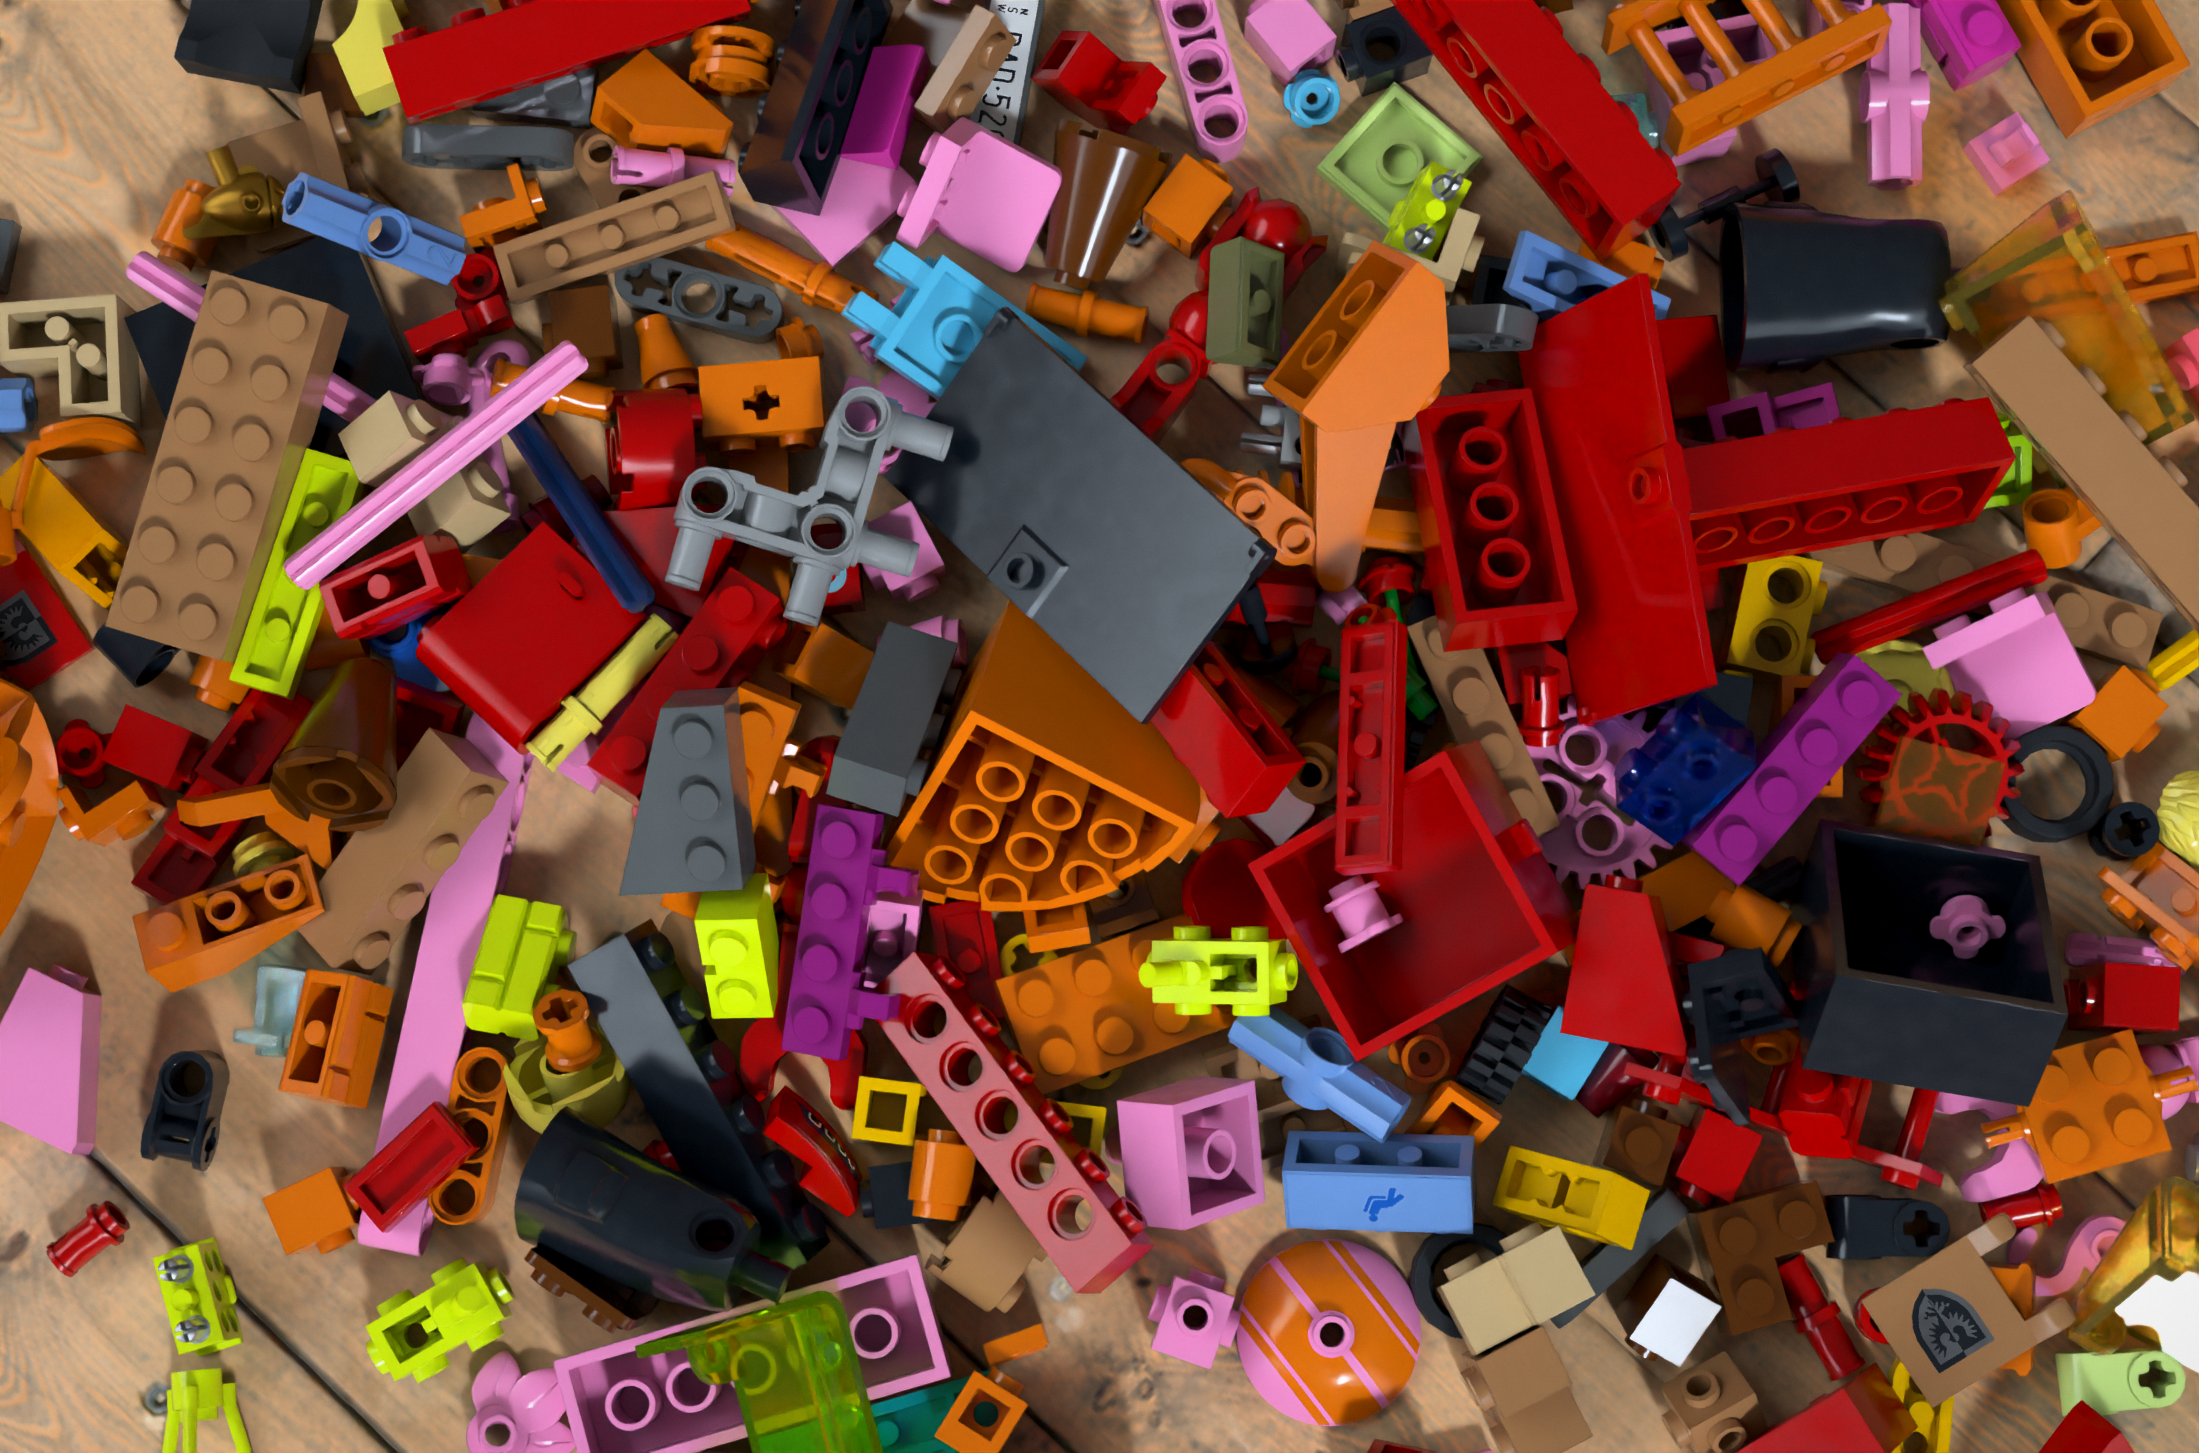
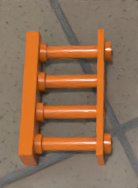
M1624 0L1607 15L1601 48L1608 56L1630 44L1634 45L1674 104L1670 111L1664 140L1674 155L1678 157L1881 53L1892 20L1880 3L1858 13L1856 10L1848 11L1841 0H1811L1828 24L1826 30L1806 39L1804 36H1796L1772 0H1741L1777 51L1775 56L1755 66L1754 63H1745L1706 7L1717 0ZM1684 17L1725 76L1724 82L1705 92L1701 89L1694 90L1655 34V31Z

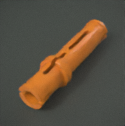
M735 220L736 231L706 240V249L727 257L770 281L792 290V292L802 296V303L812 308L819 305L841 315L853 294H858L859 291L864 292L877 302L879 301V293L858 285L836 273L835 269L826 261L822 260L817 263L809 258L807 259L786 246L741 225Z

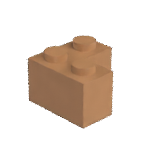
M1531 1326L1478 1355H1471L1470 1351L1462 1354L1469 1368L1461 1372L1460 1376L1476 1406H1481L1484 1411L1490 1409L1498 1425L1490 1428L1489 1432L1500 1453H1563L1593 1437L1568 1388L1573 1383L1543 1326Z

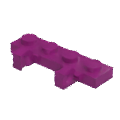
M818 804L781 1050L838 1061L844 1060L848 1057L852 1029H862L864 1017L889 1021L890 1017L898 1018L902 993L881 994L876 988L864 986L866 972L861 971L870 905H876L878 892H898L902 897L916 896L920 878V870L887 865L889 850L879 848L884 819L883 813L831 804Z

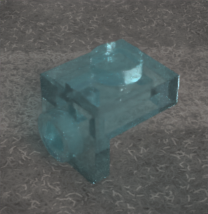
M278 964L258 965L254 1026L234 1029L233 1042L255 1045V1054L259 1056L286 1057L306 971L310 968Z

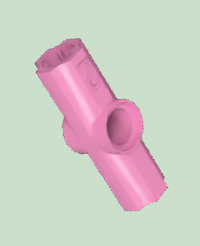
M1888 3L1882 7L1891 18L1892 24L1882 52L1866 60V70L1863 72L1860 82L1858 106L1860 121L1862 124H1867L1868 186L1876 187L1879 190H1901L1908 187H1916L1923 181L1922 124L1925 122L1928 113L1930 85L1928 73L1921 71L1920 9L1910 6L1909 3Z

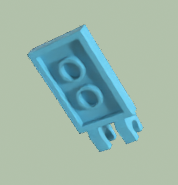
M895 241L884 247L873 264L894 281L907 287L893 309L890 311L864 292L859 291L858 294H853L841 312V315L864 332L874 336L869 344L870 347L876 350L873 354L874 357L936 400H939L984 336L982 332L994 315L1003 307H1009L1029 328L1078 372L1088 359L1083 353L943 254L938 256L936 260L927 256L923 261Z

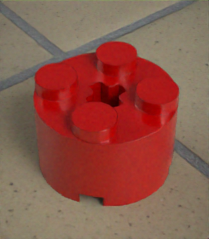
M684 388L610 390L607 396L606 412L617 411V427L605 428V449L610 495L620 494L613 505L615 511L676 507L680 491L688 476L697 469L707 467L705 454L695 453L694 430H701L703 420L700 395L687 394ZM706 481L698 483L692 488V501H698L699 489H706Z

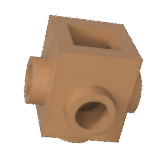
M1725 1351L1696 1367L1682 1371L1675 1379L1660 1386L1669 1411L1661 1415L1669 1434L1680 1449L1690 1445L1695 1453H1733L1748 1440L1768 1430L1754 1390Z

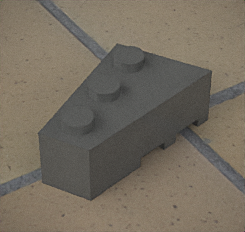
M890 621L887 622L835 752L826 794L896 817L899 816L908 794L918 797L929 761L923 759L927 749L935 751L946 719V715L941 714L943 704L952 706L963 671L952 668L958 643Z
M738 687L675 691L660 708L619 896L744 889L755 872L757 865Z

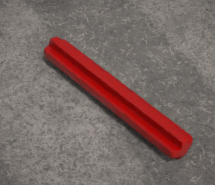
M2036 549L2024 551L1814 632L1811 639H1815V653L1821 664L1828 665L1838 652L1857 654L1985 605L2020 587L2026 589L2045 582L2048 579L2047 567L2042 555Z

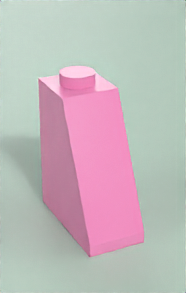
M53 963L50 971L28 967L0 1023V1121L69 1154H90L95 1145L102 996L84 988L88 977L70 968Z

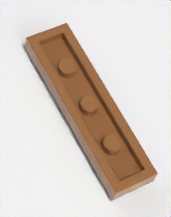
M712 170L492 247L509 301L512 304L519 305L548 295V292L559 291L736 231L737 228L720 174Z
M1436 615L1408 626L1407 635L1456 746L1478 739L1522 819L1526 818L1538 838L1560 829L1559 819L1483 649L1443 652Z

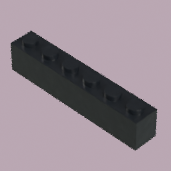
M652 918L568 964L567 967L582 994L586 997L592 1012L681 1172L736 1197L752 1210L761 1226L758 1253L792 1267L793 1270L808 1263L831 1242L825 1232L824 1219L820 1211L813 1204L809 1203L795 1178V1168L790 1157L783 1150L779 1149L775 1141L763 1134L765 1114L760 1103L752 1095H749L735 1070V1060L730 1049L715 1034L705 1016V1007L700 995L694 988L688 985L675 962V953L670 941L663 933L658 931Z

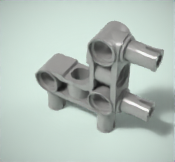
M859 386L847 391L836 403L824 427L819 447L824 451L814 485L809 487L806 492L801 491L797 496L756 483L755 476L736 470L717 467H704L695 470L686 479L680 491L674 512V526L679 528V532L664 581L683 588L699 591L715 539L722 540V537H726L793 558L792 562L798 566L783 617L817 627L833 575L839 576L840 572L844 571L845 568L848 569L849 566L855 568L857 562L910 577L920 544L869 528V521L864 519L885 450L889 451L891 446L944 461L950 446L954 427L902 411L903 405L898 404V400L884 396L882 392L873 387ZM862 402L873 409L876 416V426L872 431L858 432L850 427L845 417V410L849 404ZM705 481L715 483L723 490L725 496L724 507L714 513L700 511L693 504L691 498L692 488L698 483ZM830 518L840 526L842 541L838 548L831 550L822 549L814 543L810 529L815 519Z

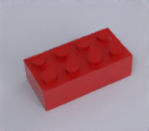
M1532 388L1437 397L1426 409L1418 411L1412 420L1404 421L1401 436L1443 652L1563 640L1578 613V606Z

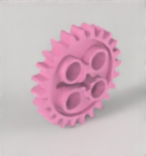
M1570 695L1564 702V714H1559V719L1565 722V731L1559 734L1560 742L1548 747L1528 745L1526 747L1543 785L1552 787L1561 799V807L1558 814H1556L1561 827L1538 838L1543 847L1542 854L1548 865L1553 868V873L1560 885L1568 874H1574L1576 889L1578 892H1583L1586 884H1589L1591 876L1595 875L1599 886L1604 887L1606 874L1613 875L1614 871H1617L1620 877L1636 879L1634 861L1647 870L1657 866L1650 848L1652 847L1663 852L1672 849L1674 845L1662 832L1664 829L1679 830L1683 827L1684 822L1679 817L1670 813L1671 808L1688 803L1689 797L1672 792V785L1686 778L1687 772L1669 770L1667 763L1679 753L1678 748L1660 751L1656 745L1666 731L1664 727L1657 728L1648 734L1641 729L1647 712L1642 710L1630 721L1623 718V715L1593 726H1578L1575 696ZM1580 736L1592 744L1594 760L1591 765L1579 766L1567 757L1565 744L1568 738ZM1545 760L1553 762L1563 774L1578 785L1582 786L1589 780L1594 781L1598 785L1595 790V796L1605 804H1609L1611 807L1629 814L1634 820L1633 825L1627 826L1622 823L1612 811L1607 809L1608 807L1599 801L1594 800L1587 806L1582 805L1578 801L1582 791L1573 783L1546 771L1543 768V762ZM1620 771H1632L1642 778L1644 794L1640 800L1630 801L1618 792L1616 778ZM1590 819L1599 820L1609 828L1611 842L1606 850H1594L1584 842L1582 828L1585 821Z

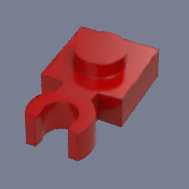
M499 294L479 302L472 309L465 312L458 308L409 329L404 334L413 354L422 365H427L432 362V358L435 355L442 353L456 354L465 358L468 355L467 349L479 344L478 339L501 333L516 324L506 302L504 303Z

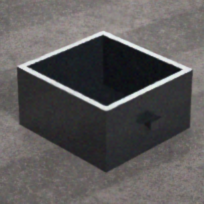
M1820 818L1797 888L1789 906V910L1792 911L1789 917L1802 924L1791 945L1802 1068L2029 1107L2069 1015L2040 856ZM1960 895H1974L1984 900L1990 909V914L2001 916L2006 926L2002 937L1990 939L1984 946L1979 948V952L1975 957L1969 959L1955 956L1953 947L1944 939L1934 938L1929 928L1931 920L1936 916H1940L1943 905L1948 900ZM1968 926V927H1964V928H1962V929H1970V928H1973V927H1972V926Z

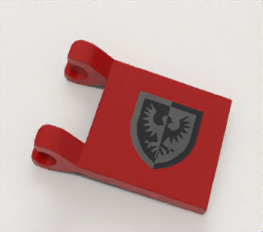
M13 529L17 560L9 565L0 567V637L6 648V654L2 656V659L11 677H19L30 692L95 648L29 552L19 531Z

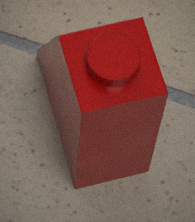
M725 504L695 506L704 513H714L720 511ZM676 507L602 511L654 589L655 599L652 604L674 612L690 621L730 566L737 571L739 570L749 547V544L722 537V540L715 539L700 590L694 591L664 581L679 532V528L674 526L675 520L673 519ZM573 536L570 546L596 569L576 537Z
M1606 874L1604 887L1586 884L1560 1033L1689 1057V1047L1697 1045L1694 1028L1689 1025L1683 1009L1682 991L1684 989L1660 897L1643 894L1644 881Z

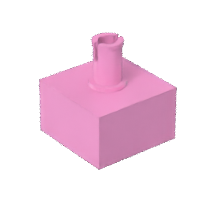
M1197 1076L1117 1100L1119 1125L1112 1127L1107 1133L1105 1152L1110 1162L1123 1165L1125 1197L1139 1208L1147 1220V1226L1187 1230L1265 1202L1255 1080Z

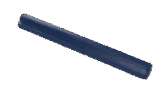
M534 411L507 432V434L621 607L628 609L632 614L643 612L645 606L653 603L655 599L654 589Z

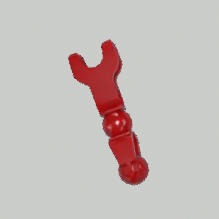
M1259 187L1247 191L1234 215L1228 218L1199 256L1195 273V286L1199 291L1189 294L1175 306L1169 318V329L1164 334L1163 342L1157 344L1149 352L1124 386L1109 400L1160 444L1163 437L1191 400L1199 377L1205 380L1210 373L1211 365L1218 364L1206 359L1210 253L1215 245L1242 236L1285 253L1284 305L1300 283L1301 277L1326 252L1328 235L1312 236L1313 231L1308 217L1297 204L1281 198L1262 201ZM1166 364H1175L1186 372L1188 378L1178 384H1169L1158 376L1156 370Z
M836 735L817 736L806 742L798 752V754L824 764L828 768L820 790L814 797L809 798L805 789L793 786L799 797V802L789 838L788 856L789 862L796 864L786 874L788 876L780 895L781 907L791 923H783L778 973V999L774 1017L757 1019L744 1034L741 1044L740 1079L749 1095L756 1098L759 1103L769 1097L773 1091L780 1060L790 1052L781 1050L817 807L818 804H831L854 808V803L826 794L834 755L841 740V737ZM852 1029L847 1059L838 1061L820 1057L829 1070L830 1098L836 1107L846 1111H855L859 1076L866 1077L868 1043L862 1031Z

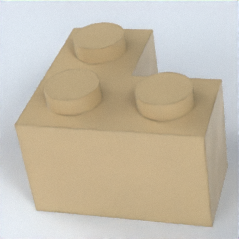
M117 294L0 303V364L19 378L59 376L61 418L71 420L83 417H105L120 421L132 429L142 428L139 353L124 319L137 313Z
M389 390L342 430L338 436L359 481L378 488L465 418L459 415L453 417L432 408L423 400L417 399L415 401ZM482 453L407 512L418 536L425 534L435 535L436 537H453L460 553L463 554L511 515L501 493L503 483L498 474L487 464Z
M1537 1221L1500 1240L1499 1242L1504 1253L1482 1263L1478 1254L1475 1253L1444 1269L1449 1282L1437 1287V1290L1471 1355H1478L1525 1329L1539 1325L1596 1295L1559 1225L1543 1231Z

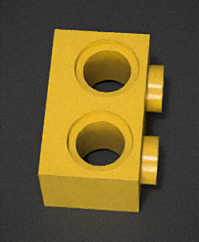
M1790 555L1738 565L1716 668L1751 673L1754 680L1773 685L1778 684L1779 675L1807 674L1815 651V639L1807 638L1811 616H1819L1821 614L1827 594V581L1819 580L1823 562ZM1781 576L1791 583L1794 589L1792 603L1778 602L1770 595L1768 590L1769 577ZM1758 634H1770L1780 642L1782 655L1779 661H1767L1758 654L1755 646Z
M1510 1145L1492 1205L1531 1223L1538 1221L1540 1225L1549 1228L1559 1225L1563 1232L1632 1250L1650 1190L1614 1172Z

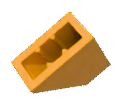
M24 454L0 476V499L2 500L3 507L11 510ZM37 456L22 512L24 527L20 528V530L60 574L106 610L110 611L130 543L62 475Z

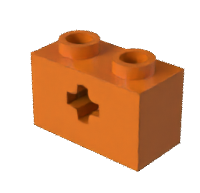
M819 356L698 366L703 413V438L711 451L719 450L720 455L723 457L738 458L755 454L756 447L779 445L780 450L783 452H805L815 449L816 442H820L824 427L828 421L825 370ZM771 400L774 407L769 409L768 419L759 420L755 412L761 410V401Z

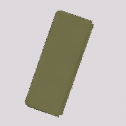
M1242 236L1215 245L1210 253L1206 359L1222 364L1275 369L1278 366L1281 352L1285 253Z

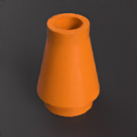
M652 314L638 320L634 325V330L638 339L642 389L684 388L687 394H697L699 390L696 382L699 379L698 369L673 331L668 316L665 314Z

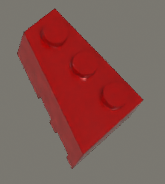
M1875 1362L1860 1371V1374L1850 1382L1828 1395L1824 1393L1811 1401L1809 1406L1777 1425H1772L1768 1430L1745 1442L1733 1453H1891L1918 1426Z

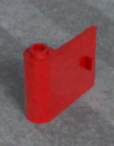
M543 521L444 616L437 615L421 628L417 635L419 645L416 649V658L514 750L524 755L530 753L524 745L528 741L530 742L562 709L560 703L645 622L647 616L644 612L632 614L628 609L622 608L600 573ZM568 592H570L574 597H579L581 600L574 599Z

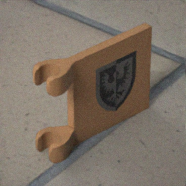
M2005 1212L1998 1213L1968 1234L1861 1300L1932 1408L2040 1342L2066 1329L2075 1320V1312L2064 1298L2056 1299L2025 1320L1982 1257L2015 1235L2017 1231L2016 1225Z

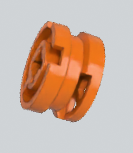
M726 25L707 26L693 32L691 51L696 56V60L690 64L689 84H696L697 80V90L728 98L761 97L766 89L770 90L773 75L767 68V65L774 60L775 41L770 36L753 29Z

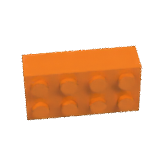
M1996 0L2022 45L2018 49L2017 54L2065 139L2163 91L2191 65L2154 0Z

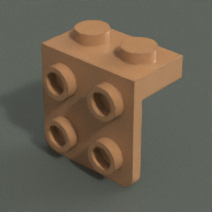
M911 0L883 46L905 44L924 46L931 63L921 95L914 105L916 111L913 119L943 134L962 116L967 119L971 117L1017 40L995 13L978 4L974 6L971 13H968L953 4L949 7L934 0Z
M321 91L298 98L303 119L241 137L226 144L230 148L237 168L245 164H252L258 168L260 173L264 174L265 179L266 175H271L283 187H288V184L293 182L300 172H305L364 197H369L362 169L358 162L351 163L346 144L353 142L347 117L342 107L333 109ZM285 222L274 229L271 225V230L263 233L247 234L251 247L261 254L319 237L316 234Z

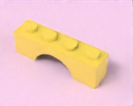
M358 0L356 13L351 24L332 44L354 98L365 116L401 102L382 48L394 45L392 36L404 31L400 19L410 15L404 0Z

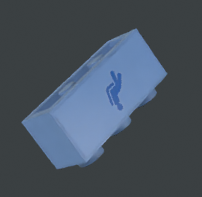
M1288 1131L1282 1167L1287 1228L1473 1234L1477 1197L1474 1136L1391 1133L1385 1142L1381 1144L1368 1134L1359 1132Z

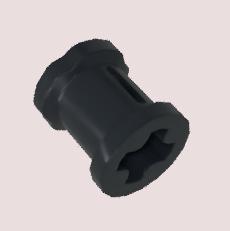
M2131 801L2108 808L2106 815L2087 832L2090 847L2098 856L2117 862L2143 855L2151 850L2159 839L2160 826L2156 815L2150 808L2142 803ZM2127 823L2131 828L2132 834L2119 841L2114 830Z

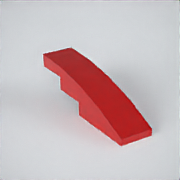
M252 688L193 770L197 778L183 798L270 783L272 768L276 759L314 702L298 692L295 693L294 699L291 700ZM176 806L162 826L166 834L131 881L132 886L161 905L206 890L253 817L199 827L184 824L183 821H180L178 807Z

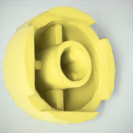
M596 1021L598 1029H593L599 1034L602 1050L598 1059L583 1070L561 1072L554 1069L549 1064L545 1048L548 1039L546 1034L541 1032L539 1039L535 1041L520 1039L514 1047L516 1058L510 1064V1069L505 1063L503 1075L512 1104L519 1117L541 1135L559 1110L566 1106L571 1107L603 1128L611 1124L624 1109L630 1091L631 1080L598 1021Z

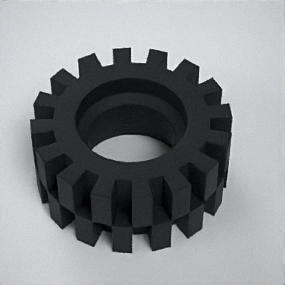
M1506 984L1499 993L1497 1000L1492 1004L1487 1017L1485 1016L1478 1033L1473 1038L1471 1046L1466 1052L1463 1063L1457 1072L1458 1075L1455 1081L1498 1105L1502 1104L1506 1096L1511 1092L1514 1083L1521 1076L1525 1064L1531 1058V1053L1538 1044L1541 1033L1547 1025V1019L1552 1011L1551 1007Z

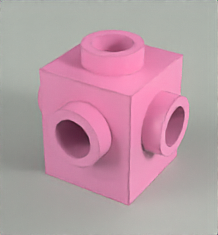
M1191 1268L1187 1279L1174 1275L1170 1287L1159 1284L1147 1317L1148 1320L1158 1323L1150 1345L1151 1349L1211 1370L1218 1346L1222 1345L1230 1348L1241 1317V1312L1231 1309L1235 1297L1222 1292L1226 1280ZM1192 1305H1199L1205 1309V1318L1197 1326H1189L1183 1321L1185 1310Z

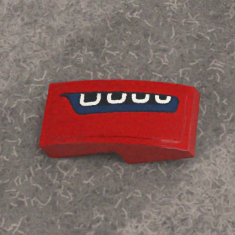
M785 1085L770 1103L763 1134L804 1161L799 1185L849 1218L856 1210L860 1193L859 1181H862L863 1178L857 1163L846 1144L823 1116L801 1096Z

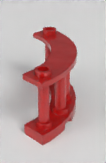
M1669 931L1676 962L1682 965L1680 976L1685 978L1684 990L1690 989L1687 964L1717 958L1724 952L1731 950L1724 945ZM1794 979L1792 984L1783 981L1796 1000ZM1661 1053L1656 1070L1627 1062L1624 1074L1645 1083L1642 1095L1678 1106L1681 1098L1728 1116L1725 1110L1718 1111L1715 1108L1710 1090L1705 1083H1701V1086L1681 1077L1687 1057ZM1792 1062L1773 1066L1760 1110L1749 1106L1750 1125L1786 1138L1787 1130H1784L1778 1112ZM1914 1088L1894 1155L1857 1144L1854 1157L1849 1159L1882 1169L1880 1180L1905 1189L1916 1191L1919 1181L1941 1187L1944 1175L1918 1162L1940 1092Z

